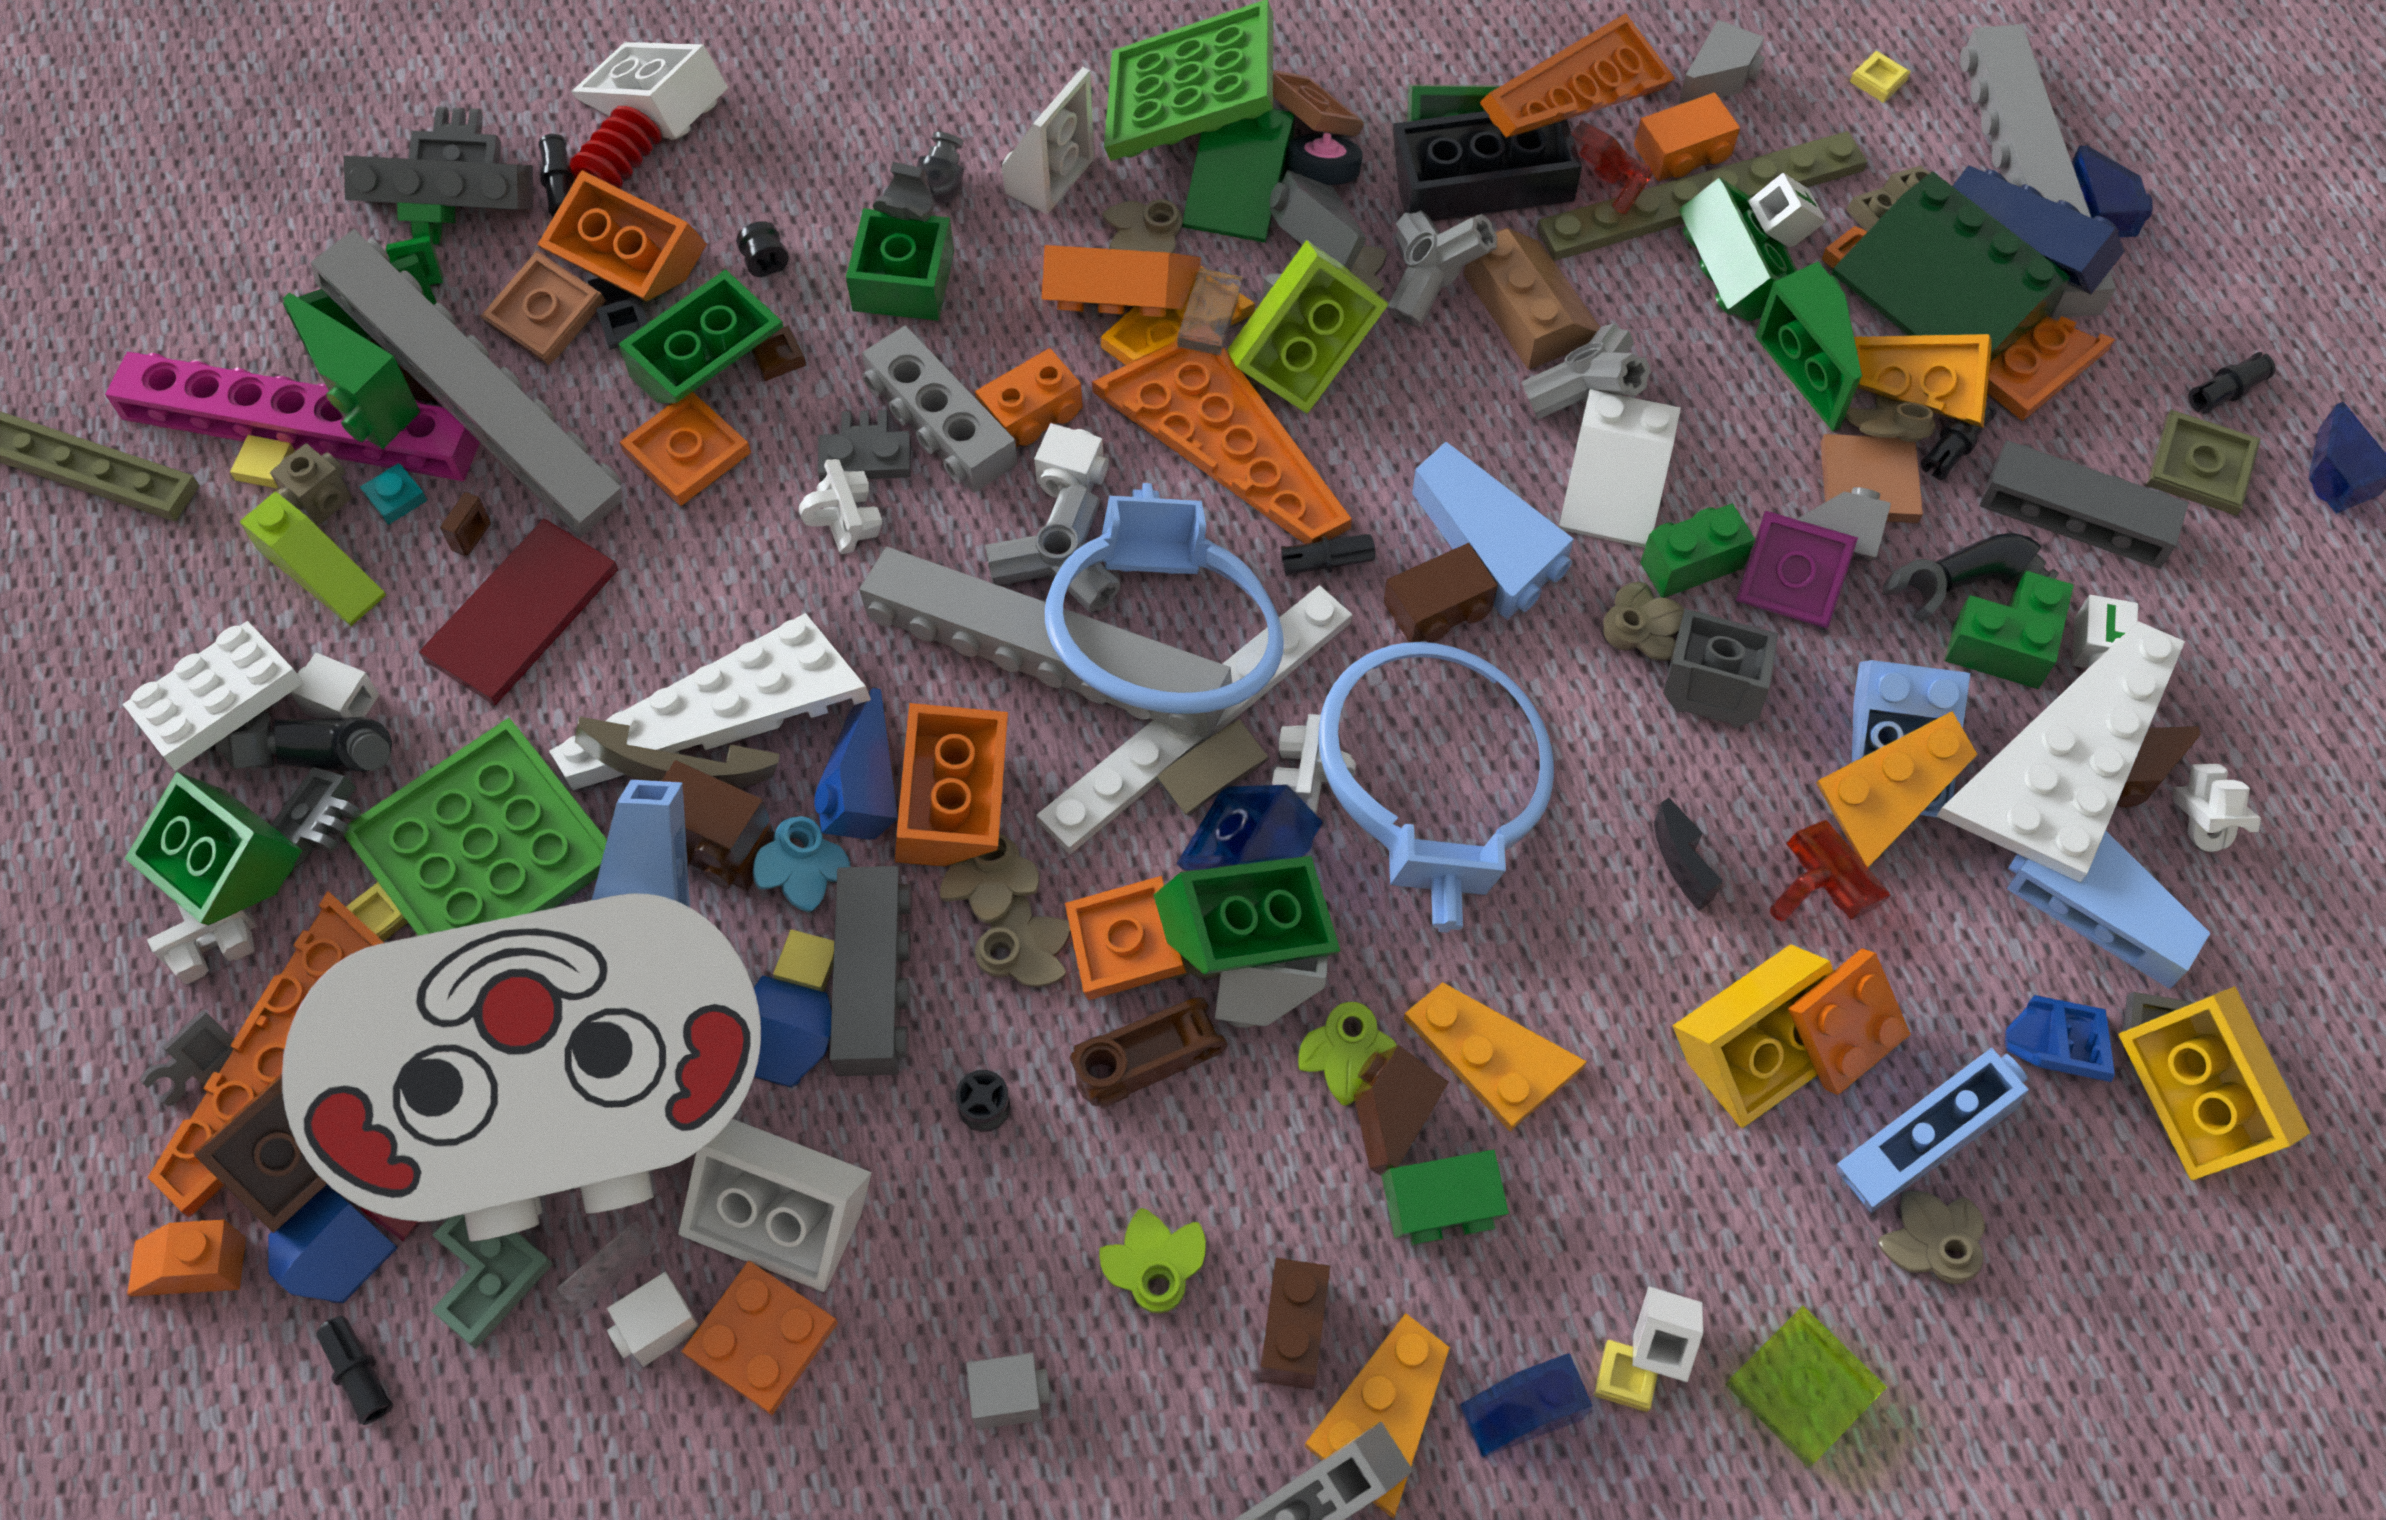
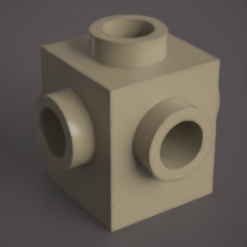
M307 443L293 454L285 457L278 466L270 471L279 487L277 493L304 513L316 526L320 525L352 499L349 490L341 478L346 472L340 463L328 452L321 456Z

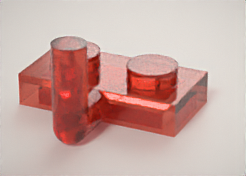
M1580 120L1571 134L1582 148L1579 154L1596 166L1593 171L1603 180L1615 185L1617 180L1626 184L1611 205L1616 211L1626 215L1651 179L1652 169L1650 166L1629 156L1615 137Z
M1823 820L1797 831L1786 843L1808 872L1799 875L1771 905L1770 913L1775 919L1785 921L1813 891L1823 887L1831 896L1833 903L1843 910L1850 920H1853L1880 907L1891 894L1827 820Z

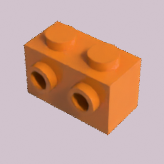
M1051 348L1046 349L975 390L976 399L1015 439L1016 447L1032 444L1040 437L1043 431L1048 429L1050 423L1065 424L1071 421L1079 410L1083 408L1081 383Z

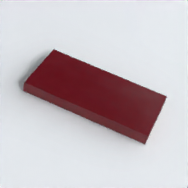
M543 518L424 645L419 654L425 662L496 706L619 570L617 564L611 558Z

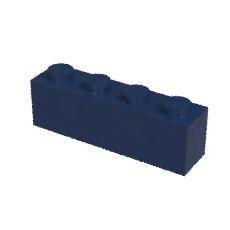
M1968 165L1953 184L1955 189L2068 274L2071 278L2067 284L2092 295L2125 252L2118 236L2119 230L2110 220L2101 216H2096L2093 219L2081 214L2074 205L2064 200H2059L2056 203L2046 199L2032 186L2023 184L2021 187L2009 183L2000 173L1992 169H1987L1984 172Z

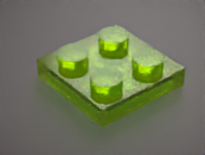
M1803 1305L1725 1383L1808 1468L1828 1450L1887 1388L1877 1376Z

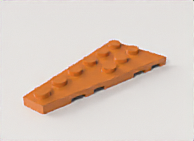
M1857 226L1852 227L1825 248L1821 260L1831 268H1834L1868 231ZM2046 316L1990 362L1987 393L2020 420L2024 421L2109 351L2115 339L2102 333L2096 338L2075 329L2074 327L2077 322L2061 316L2057 321Z
M1208 326L1092 381V392L1304 544L1322 541V536H1327V539L1330 540L1351 529L1352 518L1243 372L1235 366L1228 352Z
M329 891L326 892L318 905L321 911L309 930H302L293 947L296 951L280 975H274L231 1043L230 1047L233 1051L219 1073L214 1071L203 1088L206 1094L190 1119L182 1121L147 1177L187 1217L192 1216L224 1186L194 1156V1151L282 1073L284 1050L290 1027L302 1001L312 986L332 966L347 956L364 948L384 943Z

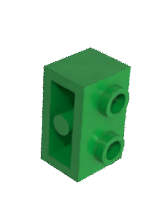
M1733 503L1718 509L1709 507L1701 510L1688 520L1677 524L1665 523L1655 528L1648 536L1640 563L1660 597L1666 598L1744 569L1755 538Z
M1495 1149L1391 1168L1381 1175L1394 1238L1410 1236L1412 1246L1443 1240L1442 1230L1462 1226L1464 1236L1492 1231L1496 1229L1494 1220L1509 1214Z

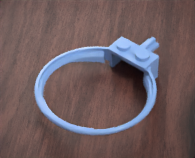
M1143 483L1141 490L1133 489L1132 497L1109 496L1102 535L1075 550L1063 563L1052 582L1044 610L1046 631L1052 647L1063 663L1078 678L1115 700L1138 708L1162 713L1197 714L1213 712L1237 705L1257 694L1269 683L1280 665L1283 655L1284 638L1276 609L1268 593L1252 570L1234 554L1205 538L1206 520L1202 501L1161 499L1159 491H1154L1150 483ZM1099 562L1105 563V570L1162 572L1169 574H1198V566L1232 581L1254 599L1265 615L1268 626V644L1258 665L1249 674L1230 685L1209 691L1192 693L1154 690L1138 686L1112 675L1091 661L1079 649L1070 636L1063 615L1064 597L1075 577L1084 569Z
M1427 642L1390 645L1363 656L1341 674L1326 697L1319 722L1318 740L1322 766L1333 793L1352 819L1389 850L1390 885L1431 889L1432 927L1438 928V932L1448 933L1451 929L1461 930L1463 928L1462 893L1486 895L1506 871L1505 851L1522 840L1534 828L1549 803L1554 780V760L1550 739L1538 711L1521 688L1491 663L1462 649ZM1417 657L1436 658L1454 662L1474 670L1494 684L1496 682L1501 684L1526 713L1535 732L1539 748L1540 771L1538 783L1526 809L1511 822L1499 827L1485 846L1414 839V825L1404 824L1402 828L1394 825L1393 823L1398 817L1374 800L1357 783L1347 769L1339 746L1338 729L1340 714L1345 699L1352 687L1372 668L1376 669L1386 663L1400 659Z

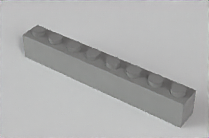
M2023 24L1973 28L1967 46H1964L1961 50L1960 66L1963 72H1968L1971 80V99L1973 103L1979 104L1982 113V132L1984 135H1989L1993 146V165L1996 168H2000L2002 176L2009 183L2019 187L2023 184L2032 186L2044 198L2056 203L2059 200L2067 201L2074 205L2081 214L2091 217ZM2109 271L2092 295L2067 284L2054 311L2049 314L2050 318L2102 314L2116 289L2111 272Z
M353 229L312 260L310 263L315 283L385 351L392 354L395 360L578 537L581 538L621 503V480L613 469L605 463L598 465L587 454L588 449L574 432L568 431L565 433L554 422L555 417L541 400L535 399L532 401L521 390L522 385L508 368L502 367L499 369L487 358L489 354L484 345L475 336L470 334L466 337L455 327L456 322L453 316L443 305L438 302L434 305L422 295L423 290L410 273L405 270L399 273L389 263L390 258L377 241L372 238L366 241Z
M886 546L859 588L867 616L879 625L899 627L910 631L914 636L923 641L931 642L935 640L953 647L962 655L968 657L976 655L993 661L999 667L1009 672L1021 671L1039 678L1040 681L1050 687L1059 688L1062 686L1079 692L1092 702H1106L1118 706L1136 718H1151L1170 725L1172 729L1181 734H1195L1206 739L1210 738L1225 710L1197 714L1162 713L1138 708L1115 700L1078 678L1058 657L1046 631L1044 614L1046 602ZM1063 608L1065 624L1075 644L1091 661L1118 678L1138 686L1178 693L1209 691L1232 684L1231 667Z

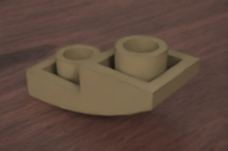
M1919 165L1891 174L1883 188L1853 197L1846 210L1864 230L1869 231L1906 191L1930 174V172Z
M1239 719L1189 751L1157 775V777L1184 814L1190 816L1225 788H1232L1269 760L1270 757Z

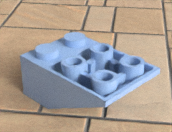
M1875 660L1859 662L1853 702L1852 762L1953 711L1963 728L1971 673ZM1956 777L1919 815L1937 817L1941 808L1954 796Z

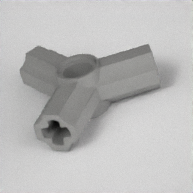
M1421 210L1412 214L1405 213L1398 220L1395 238L1405 252L1404 261L1408 267L1387 306L1389 309L1388 313L1391 316L1414 327H1421L1440 289L1448 286L1457 278L1462 266L1497 249L1498 237L1492 228L1491 221L1484 215L1480 214L1443 233L1439 232L1431 218Z
M1615 323L1602 326L1588 344L1568 354L1565 362L1522 381L1521 383L1537 419L1543 418L1580 400L1587 402L1590 389L1636 396L1646 389L1651 369L1645 357H1636L1633 353H1628L1634 345L1629 330H1623Z
M1075 484L1069 487H1062L1047 525L1041 528L1036 536L985 545L992 583L1000 586L1042 577L1053 581L1066 559L1085 544L1100 506L1099 497L1092 494L1087 487ZM1056 551H1063V552H1065V553L1059 554V555L1051 554V553L1056 552ZM1099 562L1080 572L1071 582L1067 591L1090 613L1093 611L1100 612L1112 603L1113 598L1120 590V581L1108 570H1105V567Z

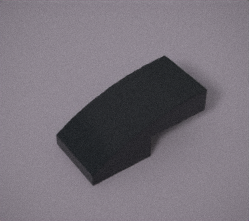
M601 278L588 281V284L599 291L606 300L596 310L610 350L618 348L620 342L648 323L641 300Z
M1667 798L1661 803L1654 820L1657 842L1665 863L1676 883L1690 902L1700 911L1714 900L1722 879L1695 852L1703 834L1701 830L1670 798Z

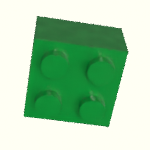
M863 208L846 274L852 311L939 321L955 252L950 217L931 215L926 222L914 219L907 221L890 217L887 213L878 212L874 209Z

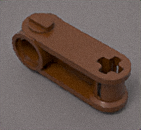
M1196 997L1105 1035H1099L1079 1043L1073 1047L1074 1051L1070 1054L1069 1059L1075 1070V1082L1079 1093L1092 1106L1104 1108L1128 1098L1129 1094L1218 1056L1227 1048L1228 1043L1224 1035H1217L1206 1013L1209 1009L1206 999ZM1103 1064L1111 1067L1114 1073L1108 1078L1099 1079L1091 1076L1088 1071L1095 1065Z

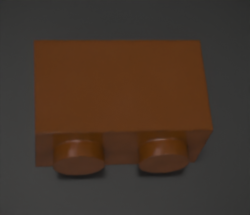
M1466 543L1387 579L1383 603L1409 643L1421 642L1423 640L1434 642L1444 637L1453 626L1464 621L1472 624L1485 618L1493 609L1498 585L1470 543Z
M1276 1257L1259 1382L1314 1389L1330 1265Z

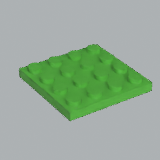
M1262 0L1112 50L1104 149L1110 161L1122 157H1134L1144 150L1163 144L1172 145L1185 137L1204 131L1213 132L1226 124L1245 118L1254 119L1267 111L1273 110V11L1269 1Z
M510 717L357 817L356 820L348 823L349 830L344 835L418 936L555 908L597 879L607 842L605 836Z

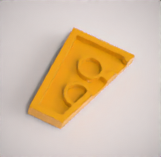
M1200 265L1182 309L1166 308V317L1139 316V306H1134L1101 336V348L1124 365H1127L1206 326L1214 334L1252 316L1255 312V303Z
M1989 334L1854 337L1862 374L1857 388L1903 403L1922 404L1930 408L1934 413L1984 428L1992 339Z
M1951 711L1821 778L1816 784L1864 868L1867 869L1976 757L1977 752L1955 714Z
M1443 982L1404 1014L1406 1023L1509 1131L1513 1130L1585 1068L1587 1061Z
M1405 1313L1309 1437L1304 1447L1322 1461L1382 1421L1411 1467L1450 1347ZM1408 1476L1387 1493L1373 1501L1374 1504L1393 1519L1395 1518Z

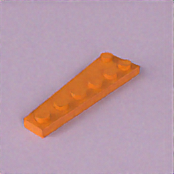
M1625 13L1491 91L1480 104L1488 113L1492 123L1507 138L1661 91L1676 78Z

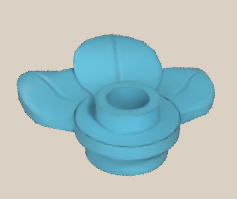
M798 816L781 822L774 832L773 842L759 849L754 859L753 879L758 889H771L781 886L783 894L792 905L802 911L812 912L818 907L824 897L827 881L837 882V868L851 867L848 856L840 846L823 839L821 829L816 822L810 818ZM790 838L801 840L804 848L795 846L790 841Z

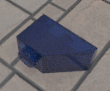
M2088 145L2079 146L2072 159V165L2091 218L2094 219L2096 216H2101L2110 220L2118 228L2119 238L2138 237L2146 220L2151 217L2153 210L2152 198L2150 194L2146 193L2141 176Z
M2344 401L2334 406L2318 429L2308 477L2309 481L2313 484L2316 495L2321 500L2326 501L2336 514L2380 496L2386 489V453Z
M1567 1353L1511 1375L1462 1402L1460 1407L1481 1458L1582 1421L1593 1405L1571 1354Z

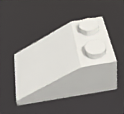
M624 42L571 92L579 101L608 116L618 106L635 108L648 116L661 131L662 138L674 140L687 134L691 129L690 124L696 118L714 108L717 104L716 99L728 89V86L704 45Z
M1082 67L1032 124L1019 144L1006 156L1002 164L1001 172L1004 179L1005 194L1045 214H1048L1094 160L1090 70Z
M1590 389L1559 528L1567 532L1645 548L1648 536L1655 527L1681 408Z

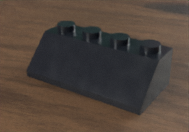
M1486 111L1393 124L1398 191L1404 213L1412 214L1421 210L1432 221L1575 201L1582 164L1567 119L1507 138L1492 123Z

